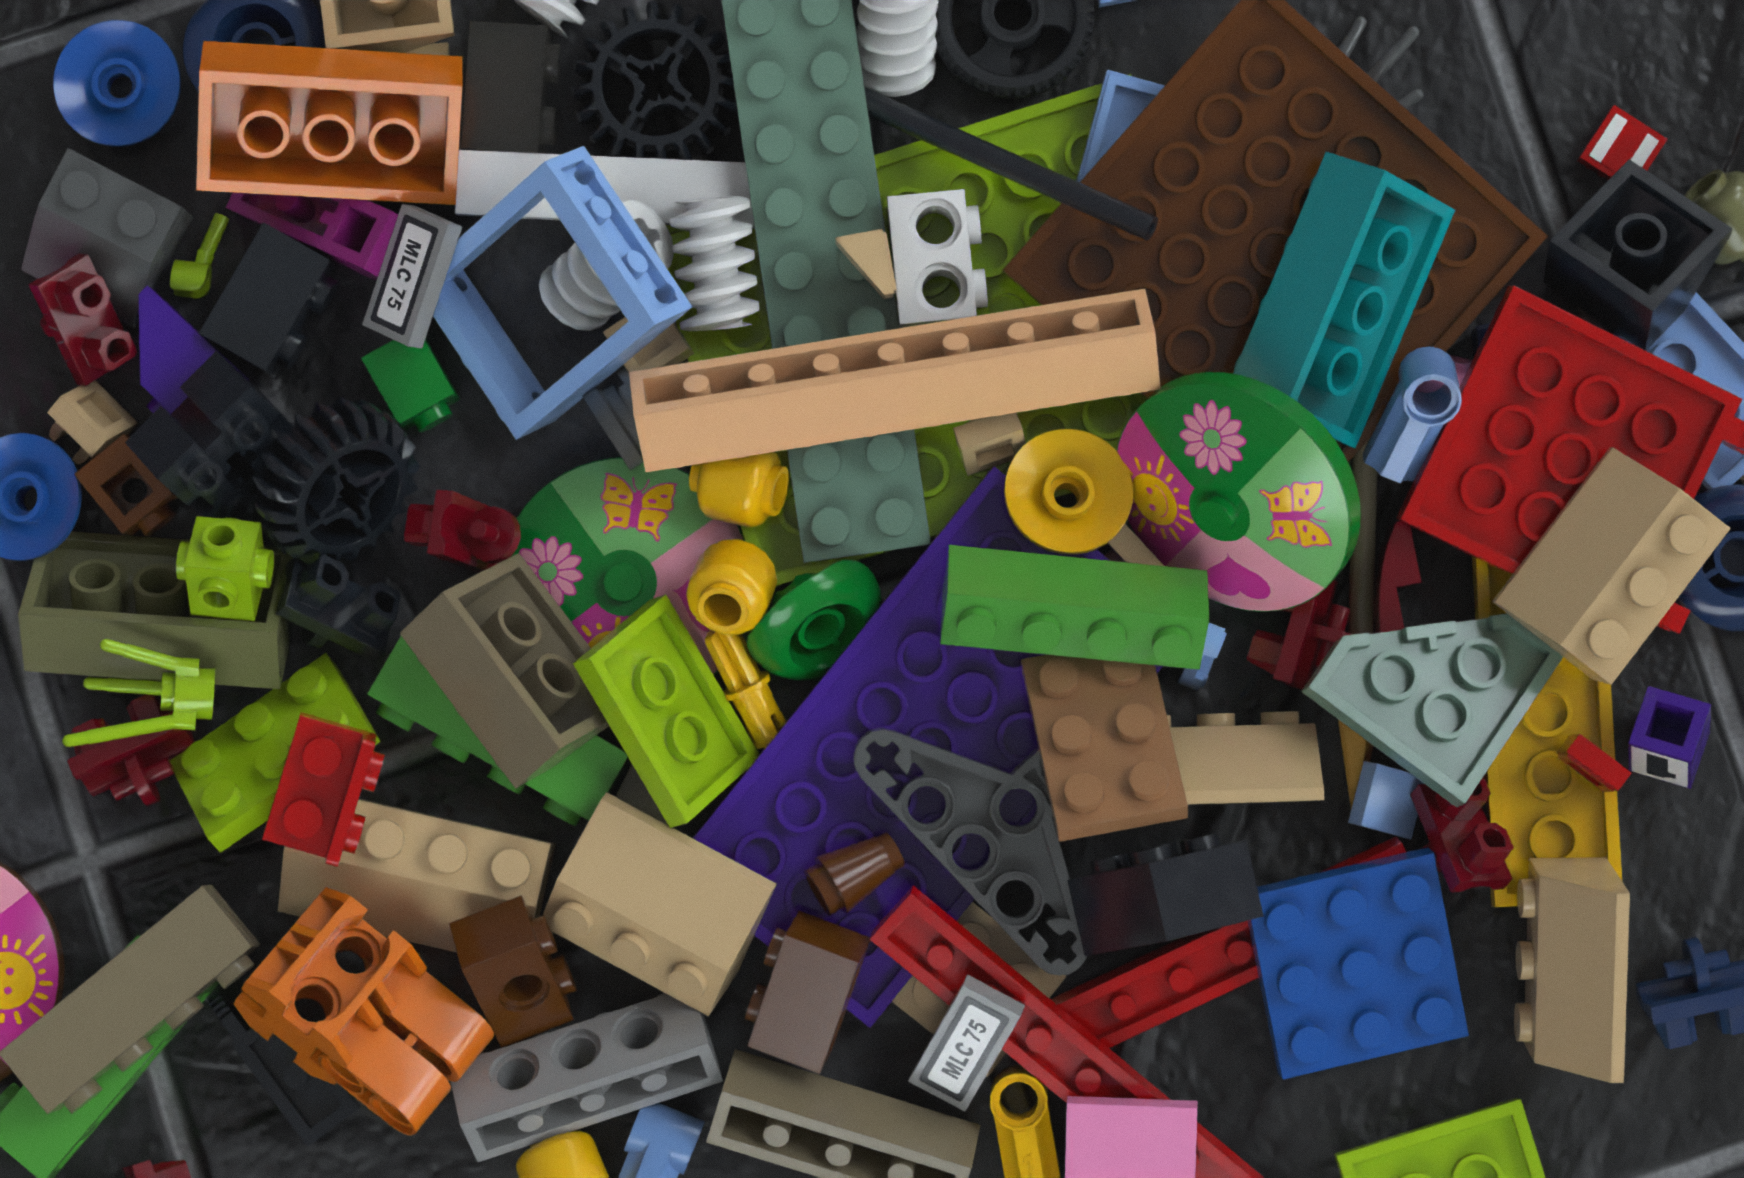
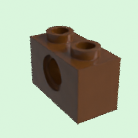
M522 895L449 923L462 972L501 1048L574 1020L567 994L575 992L577 989L564 955L552 958L551 954L558 952L549 924L544 915L533 919Z

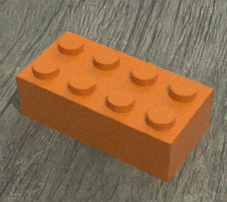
M203 41L199 69L196 190L456 205L463 86L462 56Z

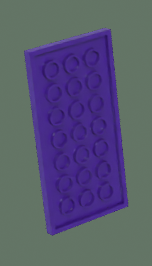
M995 466L991 467L932 540L931 544L919 556L867 623L860 629L692 837L696 841L777 884L755 933V936L768 947L775 930L780 928L788 931L798 911L870 937L872 930L913 885L956 921L974 900L973 896L861 779L854 766L853 752L855 744L863 734L871 729L883 727L1010 773L1038 747L1022 674L1021 659L1046 654L940 644L942 591L949 545L1110 560L1097 549L1083 554H1058L1038 547L1029 541L1017 529L1009 516L1004 497L1006 475ZM1155 665L1156 672L1158 673L1163 666ZM874 741L866 749L871 756V760L866 765V768L872 773L880 768L885 769L897 782L894 786L887 788L886 791L892 798H896L904 784L913 777L922 775L923 770L916 763H912L910 771L906 774L893 758L895 752L899 749L898 746L891 742L889 745L882 747ZM920 787L913 791L909 797L908 811L919 822H933L944 812V796L934 787ZM1023 789L1010 790L1002 797L999 805L1002 819L1008 824L1016 826L1030 821L1036 810V802L1033 795ZM887 832L897 845L904 859L905 866L895 871L890 878L847 914L841 909L830 916L827 915L810 889L804 875V870L816 864L815 857L872 837L876 838ZM964 834L953 844V860L961 868L968 870L977 869L988 859V843L979 834ZM870 941L847 1010L871 1028L913 975Z

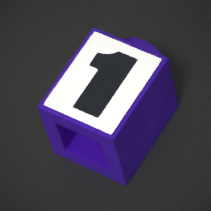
M1648 686L1628 743L1629 771L1691 789L1710 734L1711 704Z

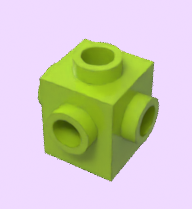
M196 516L190 542H180L176 559V576L178 580L186 581L191 615L255 621L263 588L270 587L274 570L273 550L264 549L261 522L242 521L237 518L221 519Z

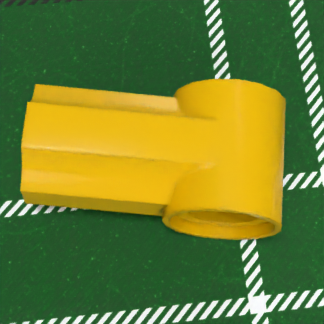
M1013 1065L1003 1069L995 1077L991 1086L990 1108L994 1116L1004 1178H1061L1047 1098V1087L1021 1065ZM1023 1082L1030 1085L1038 1097L1035 1106L1024 1113H1014L1008 1110L1002 1104L1000 1095L1009 1084Z

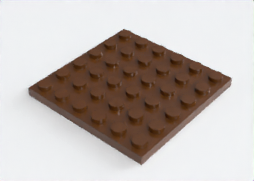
M1239 0L1080 181L1084 185L1157 216L1158 225L1153 236L1146 241L1061 203L1002 271L1040 305L1145 289L1156 334L1160 387L1174 379L1194 373L1225 372L1233 374L1235 363L1242 354L1259 313L1261 301L1268 292L1283 256L1286 241L1293 232L1308 196L1310 184L1318 172L1325 153H1333L1388 171L1455 209V212L1356 449L1337 442L1349 462L1372 436L1399 383L1398 371L1400 363L1406 355L1417 348L1428 346L1440 348L1446 352L1548 235L1285 0ZM1156 390L1141 392L1140 394L1147 399Z

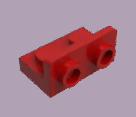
M300 712L262 840L324 857L325 864L338 867L343 851L355 854L366 816L355 814V809L362 789L374 792L385 754L374 751L376 734Z

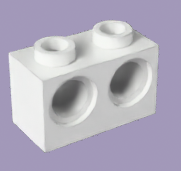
M965 190L887 196L893 272L897 289L896 303L899 328L977 316L976 308L988 307L985 270H972L970 251L971 244L982 243L978 205L966 206ZM931 213L944 215L952 223L953 234L947 241L940 244L925 242L916 230V226L922 217ZM944 276L956 283L960 296L953 305L946 308H937L925 300L922 289L934 277Z

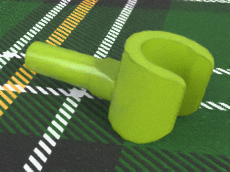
M215 213L202 244L197 251L195 262L175 259L170 276V287L174 290L175 296L198 299L209 293L212 282L211 264L214 260V253L230 220L226 216Z

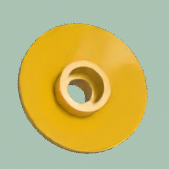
M1057 429L1034 437L1016 453L1006 474L1004 497L1010 518L1017 529L1029 541L1053 553L1075 555L1088 553L1104 546L1121 531L1132 508L1133 483L1130 472L1120 455L1108 442L1086 431ZM1061 489L1069 490L1076 496L1077 504L1069 508L1062 507L1056 502L1054 493Z

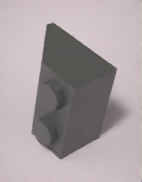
M68 148L38 204L21 270L38 279L58 270L78 253L88 254L97 274L102 276L111 294L110 301L119 320L135 329L139 322L138 294L147 285L156 290L194 217L182 206Z

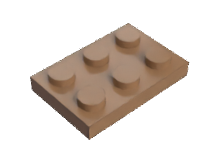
M1042 655L1021 659L1023 679L1059 842L1188 818V804L1155 665L1056 655Z

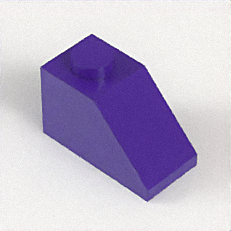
M147 285L138 294L140 385L154 397L146 405L152 413L162 406L171 414L188 397L180 386L215 351L249 380L155 290Z

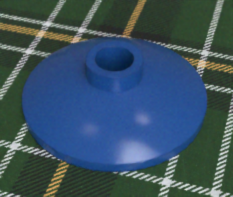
M103 21L91 25L76 34L61 52L53 77L54 96L63 118L72 129L87 140L110 147L131 146L157 134L171 119L180 99L181 73L172 50L154 31L132 21ZM119 77H127L132 81V90L124 98H115L111 94V85Z
M15 433L0 437L1 558L26 561L47 555L66 540L78 519L82 490L81 482L74 475L77 469L69 455L59 445L45 437L29 433ZM31 488H35L37 491V501L34 508L28 510L24 501L25 495Z

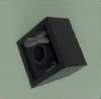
M1629 159L1551 238L1543 283L1633 345L1647 351L1685 311L1730 238L1732 228Z

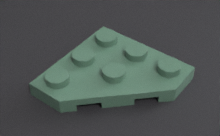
M1507 613L1477 620L1433 623L1405 627L1397 631L1369 634L1368 632L1341 637L1333 644L1301 692L1457 808L1467 802L1563 656Z

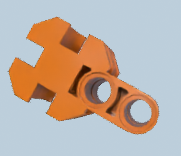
M325 887L245 981L241 988L243 991L236 998L234 1006L250 1028L268 1041L275 1034L295 1050L297 1055L293 1062L310 1076L333 1085L339 1084L394 1129L406 1135H415L451 1091L449 1081H459L493 1039L494 1032L488 1022L477 1011L426 971V965L412 944L395 931L386 938L363 920L368 911L367 908L352 896ZM343 951L357 954L363 960L365 971L358 974L346 972L337 964L335 954L338 952L342 953ZM305 998L318 1002L324 1010L325 1019L318 1022H310L303 1019L297 1013L295 1001Z

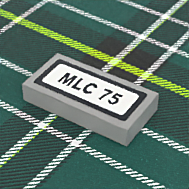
M402 204L362 325L406 346L422 348L462 226L417 206Z
M967 975L916 1063L908 1082L965 1112L1020 1019L1025 1005Z

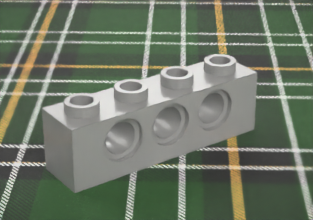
M662 993L655 998L619 1010L602 1013L594 1018L552 1032L541 1033L533 1038L491 1052L481 1053L459 1081L450 1082L460 1126L477 1162L538 1143L557 1134L572 1132L723 1082V1078L704 1014L672 996Z

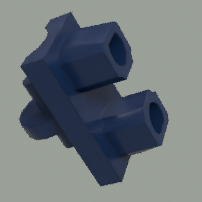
M1697 937L1683 939V959L1663 963L1662 967L1665 977L1635 984L1638 1002L1654 1025L1659 1039L1667 1049L1691 1045L1694 1041L1698 1040L1694 1016L1715 1012L1716 1023L1722 1034L1736 1035L1744 1033V960L1730 963L1726 949L1704 953Z

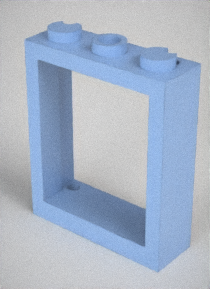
M582 146L542 163L458 239L433 317L459 354L463 364L471 372L494 406L500 419L506 424L517 440L555 422L583 398L582 395L602 383L689 311L692 305L586 148ZM544 198H546L628 320L625 325L546 391H544L463 270Z

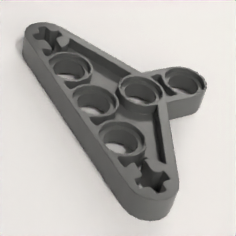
M876 728L863 734L855 744L853 752L854 766L861 779L1038 967L1049 974L1058 976L1071 974L1079 969L1087 956L1084 955L1067 881L1070 880L1052 820L1053 813L1039 748H1035L1009 773L892 729ZM874 741L882 747L889 745L891 742L898 746L899 749L895 752L893 758L906 774L910 771L912 763H916L923 770L922 775L915 776L904 784L896 798H892L886 791L887 788L897 784L896 780L883 768L876 770L874 773L866 768V765L871 760V756L866 749ZM924 786L938 789L945 799V808L942 815L935 821L928 823L917 821L908 811L909 797L913 791ZM1023 789L1031 793L1035 799V814L1030 821L1023 825L1008 824L1000 815V801L1010 790ZM968 833L979 834L986 839L989 846L988 859L982 866L971 870L958 866L952 856L953 844L959 837ZM1008 881H1023L1032 889V905L1022 915H1006L997 906V892ZM1045 903L1049 904L1056 912L1055 915L1044 918L1053 931L1062 935L1070 930L1075 935L1069 942L1074 953L1067 960H1064L1059 955H1055L1049 960L1045 958L1042 954L1047 950L1048 944L1035 928L1032 929L1028 938H1024L1019 933L1020 929L1027 927L1037 920L1043 911Z

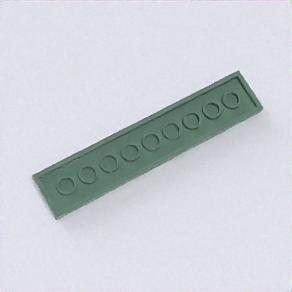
M722 0L772 349L898 329L899 322L895 295L893 298L883 299L835 244V238L878 229H882L885 232L852 0ZM914 429L787 450L804 563L931 544Z

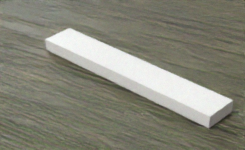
M459 150L455 214L457 216L483 217L542 163L562 154ZM591 156L622 202L634 200L644 203L657 213L665 225H670V219L687 212V206L674 203L676 201L742 196L749 198L750 208L733 215V219L752 224V229H755L745 162ZM546 198L541 200L521 218L560 220Z

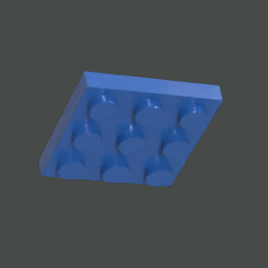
M1429 847L1257 887L1264 917L1248 920V926L1277 1071L1282 1079L1469 1036L1435 855Z

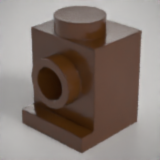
M123 434L74 475L122 534L132 536L141 530L148 537L160 530L176 515L170 504L177 500L178 497L162 484L127 446L125 442L131 436ZM141 479L147 487L146 497L139 503H132L127 497V487L133 480Z

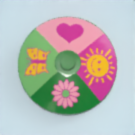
M1202 372L1179 377L1161 386V389L1153 392L1128 419L1121 432L1116 450L1129 470L1133 483V503L1127 520L1135 535L1164 566L1207 570L1208 599L1222 605L1247 611L1268 612L1289 609L1304 604L1319 595L1346 566L1353 554L1360 531L1361 508L1357 484L1350 465L1335 439L1323 424L1296 400L1282 391L1253 378L1225 372Z
M623 458L603 459L578 466L563 473L543 487L526 504L517 517L520 525L521 539L518 548L512 556L520 553L590 648L596 645L647 601L666 594L714 677L719 673L705 645L706 634L711 630L698 622L690 611L686 591L698 558L710 545L721 540L740 539L745 541L738 525L711 519L704 515L699 508L697 492L691 491L689 488L688 473L678 468L645 472L644 463L630 470Z

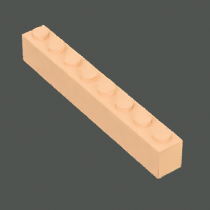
M1145 289L629 372L633 415L645 472L681 468L720 460L743 458L751 455L873 437L881 434L935 427L943 424L1161 389L1156 334Z

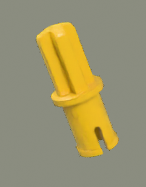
M709 631L705 637V645L727 687L724 690L727 701H733L756 749L765 748L786 722L767 684L771 677L768 671L759 670L755 660L748 651L747 643L742 634L724 635L715 631Z

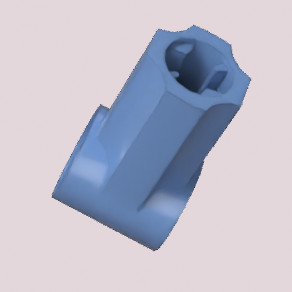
M1429 346L1417 348L1408 353L1400 363L1398 371L1399 383L1363 451L1364 463L1374 468L1380 476L1399 483L1407 480L1414 481L1443 425L1452 420L1460 410L1462 397L1455 363L1450 355L1440 348ZM1435 380L1444 383L1435 392L1424 393L1416 390L1418 385L1425 381Z
M661 1103L641 1108L624 1148V1152L628 1154L618 1178H678L679 1174L684 1175L705 1121Z

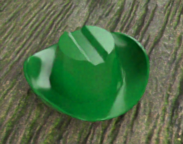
M842 560L818 573H804L795 576L793 582L783 591L776 592L772 600V608L750 632L747 639V648L751 657L763 669L778 677L796 681H819L881 605V591L874 574L868 567L858 561Z

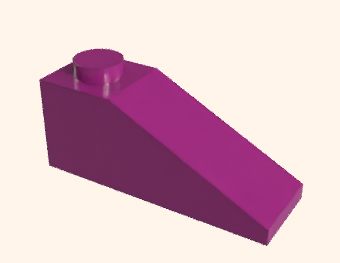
M232 193L225 207L262 226L264 222L318 254L377 281L398 214L368 200Z

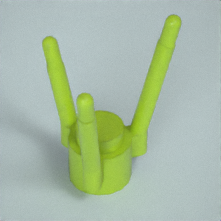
M103 639L100 642V648L103 651L175 671L176 673L162 672V681L87 677L83 681V686L89 690L161 696L160 711H173V714L67 734L63 737L62 743L65 747H74L171 729L195 730L196 719L212 720L215 668H200V659L174 657L128 643Z

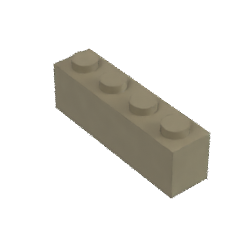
M213 885L201 886L0 1051V1056L47 1114L58 1111L64 1106L73 1114L102 1091V1087L96 1080L115 1064L124 1072L153 1049L147 1038L165 1023L174 1031L199 1012L204 1005L197 997L218 981L223 989H225L249 971L255 964L248 955L261 944Z
M735 1049L706 1143L819 1178H968L972 1169L981 1125Z

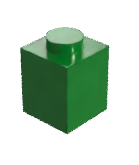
M426 338L422 348L409 347L392 340L361 358L394 418L405 431L416 425L421 433L439 425L453 415L449 406L461 400Z

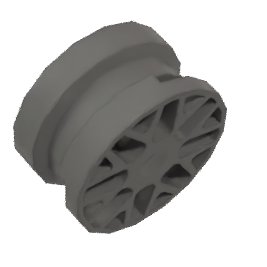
M623 368L617 372L623 383L618 387V390L613 384L602 390L594 387L583 394L582 397L628 468L632 470L643 463L633 415L629 373Z

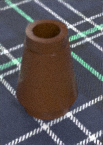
M885 832L876 838L872 837L815 857L816 864L804 870V875L815 898L827 915L830 916L841 909L847 914L890 878L895 871L904 867L905 862L894 840Z

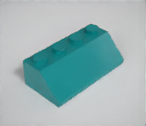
M1326 152L1318 172L1310 184L1308 196L1293 232L1286 241L1283 256L1268 292L1261 301L1259 313L1242 354L1235 363L1233 374L1256 379L1287 394L1312 413L1328 430L1335 441L1356 449L1455 209L1386 170Z

